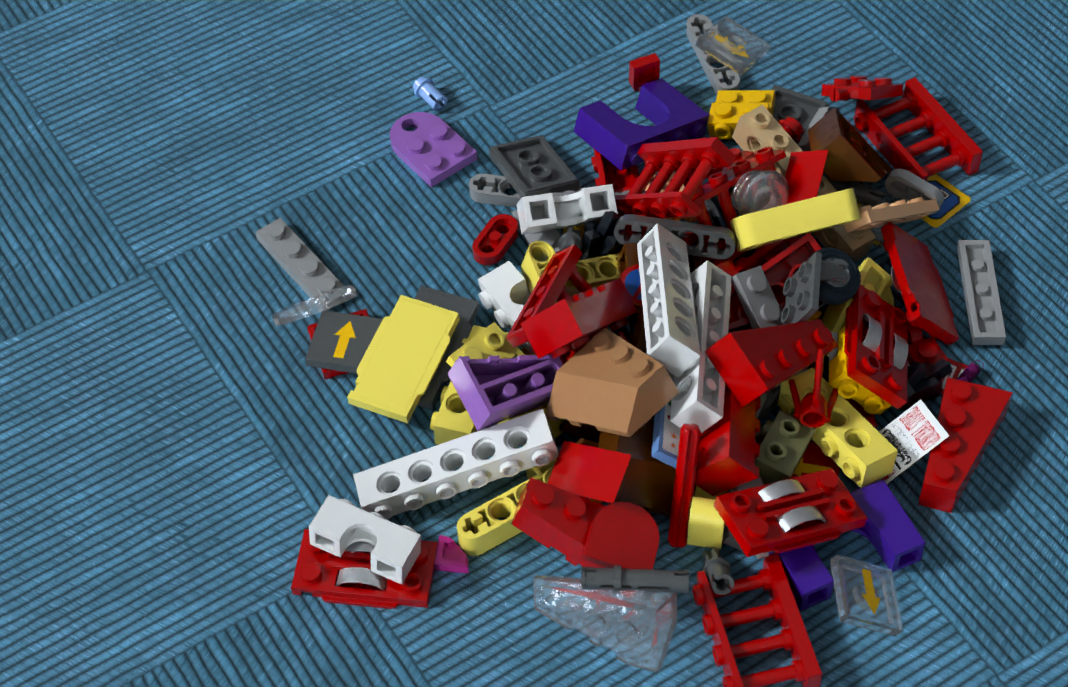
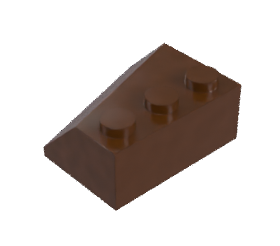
M835 107L808 130V144L811 151L828 150L823 175L826 173L832 180L877 182L893 170Z
M650 418L631 437L600 431L598 448L632 455L614 502H630L642 507L647 512L671 516L676 468L651 456L654 419ZM590 498V502H595V503H601V502H602V501H600V500H595V499H591V498Z

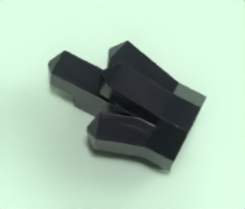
M614 210L605 212L599 224L596 221L585 223L583 247L581 250L583 254L579 260L612 255L622 245L614 237V229L620 218Z
M944 359L934 364L928 361L924 363L914 361L907 368V402L900 409L905 412L919 400L926 402L939 397L942 392V382L940 380L952 373L951 363Z

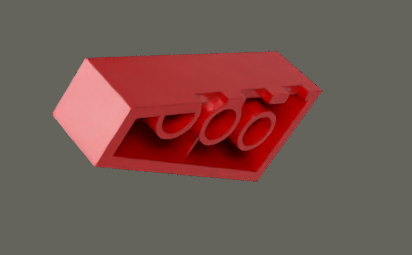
M618 278L599 287L591 288L584 293H578L571 298L567 297L520 324L537 358L540 359L551 354L553 359L571 351L569 345L575 350L591 341L589 336L593 338L604 328L608 330L610 328L611 332H614L628 325L627 318L638 311L621 278Z
M818 319L730 332L704 352L743 408L813 365L817 360L819 349H823L824 356L836 349L838 344L833 339L830 330Z
M947 377L937 421L948 433L949 437L929 453L918 505L952 513L972 473L977 468L986 448L994 438L1000 423L1003 422L1013 392Z
M531 477L520 496L511 524L545 547L555 548L566 556L565 560L575 566L579 564L585 567L606 568L581 559L590 525L605 505L590 502L589 499ZM621 591L620 595L631 602L638 591Z

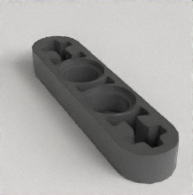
M633 214L621 216L614 229V237L622 245L625 243H638L642 239L643 226L648 227L646 235L657 223L680 239H682L685 233L692 232L699 237L700 242L694 246L687 245L688 255L713 259H727L731 257L737 244L734 232L725 227ZM628 224L632 225V236L626 235L624 228ZM706 235H709L708 247H703ZM719 238L725 239V249L719 248V243H717Z

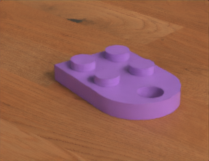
M426 112L410 113L399 118L391 127L390 141L394 153L430 187L435 186L477 160V151L434 114ZM407 127H416V128H417V129H415L414 131H405V130H404V129L407 128Z

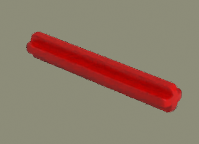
M694 423L683 424L680 431L668 541L670 546L674 548H683L687 545L689 517L694 494L701 430Z

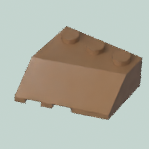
M604 328L556 371L546 416L549 420L558 421L561 418L569 420L571 425L581 427L582 424L595 426L598 431L631 437L674 398L679 391L663 364Z

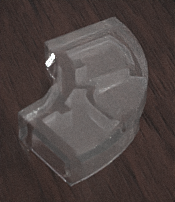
M354 285L334 288L314 298L295 303L273 314L272 318L276 326L284 325L332 308L358 295Z

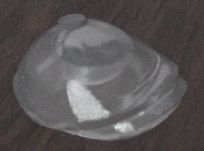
M749 171L741 176L736 183L731 196L732 206L742 215L785 205L789 197L788 182L782 174L776 171Z

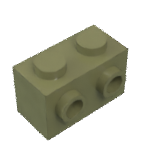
M779 411L774 422L767 420L759 435V438L763 439L760 445V456L754 462V465L759 468V476L763 484L792 477L808 448L816 428L804 426L800 420L782 411Z

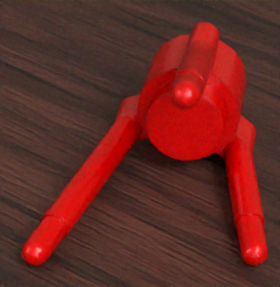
M819 349L817 352L813 392L806 394L800 401L795 380L790 379L788 381L794 404V418H800V422L810 428H818L825 423L831 422L832 410L839 395L838 389L833 388L827 402L821 394L824 364L823 349Z

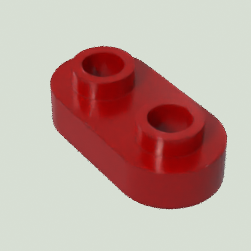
M499 214L492 217L472 244L474 259L482 265L498 263L518 237L517 220L508 214Z

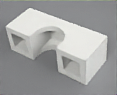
M612 184L582 188L579 192L564 196H553V193L522 197L516 204L521 234L562 229L568 226H582L590 221L600 223L605 212L614 210L618 214Z
M508 261L478 279L481 289L478 296L487 310L492 308L502 328L508 327L511 330L524 307L522 304L527 302L530 294L525 278ZM528 342L518 346H524L531 355L535 353Z
M328 495L309 525L310 545L340 558L345 549L352 543L367 542L373 545L371 571L401 585L421 553V535L414 529L406 525L399 526L390 522L379 513H369L362 510L346 499H337Z

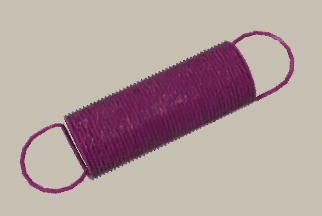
M970 363L957 380L971 383L981 371L979 366L975 363Z

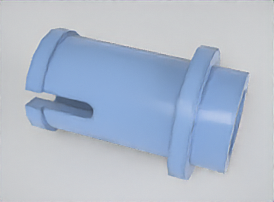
M420 77L415 81L413 89L417 97H422L434 111H440L444 108L437 100L446 105L448 98L434 86L431 78Z

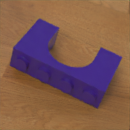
M661 78L641 86L635 107L637 111L656 126L632 123L621 117L600 100L579 108L573 131L618 169L624 170L644 162L637 154L642 144L703 138L706 133L709 114Z
M884 480L869 484L863 488L858 487L850 493L867 516L864 527L850 531L863 535L872 543L891 573L921 561L925 541ZM814 545L778 553L800 611L831 599L834 580L815 551Z

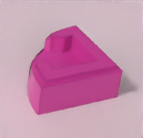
M439 535L434 568L436 571L468 574L467 555L452 538Z

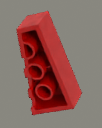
M726 383L723 418L702 432L700 437L695 485L711 496L759 478V468L754 465V462L760 456V445L755 443V434L760 431V420L755 417L756 412L761 407V397L742 408Z

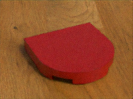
M630 502L609 504L601 509L593 519L581 559L606 568L621 565V568L653 569L660 539L657 524L645 509Z

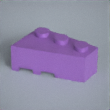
M519 355L517 358L489 356L487 359H470L469 356H459L447 374L478 431L548 404L556 371L563 366L560 357L553 359L552 355H546L540 359L536 355Z

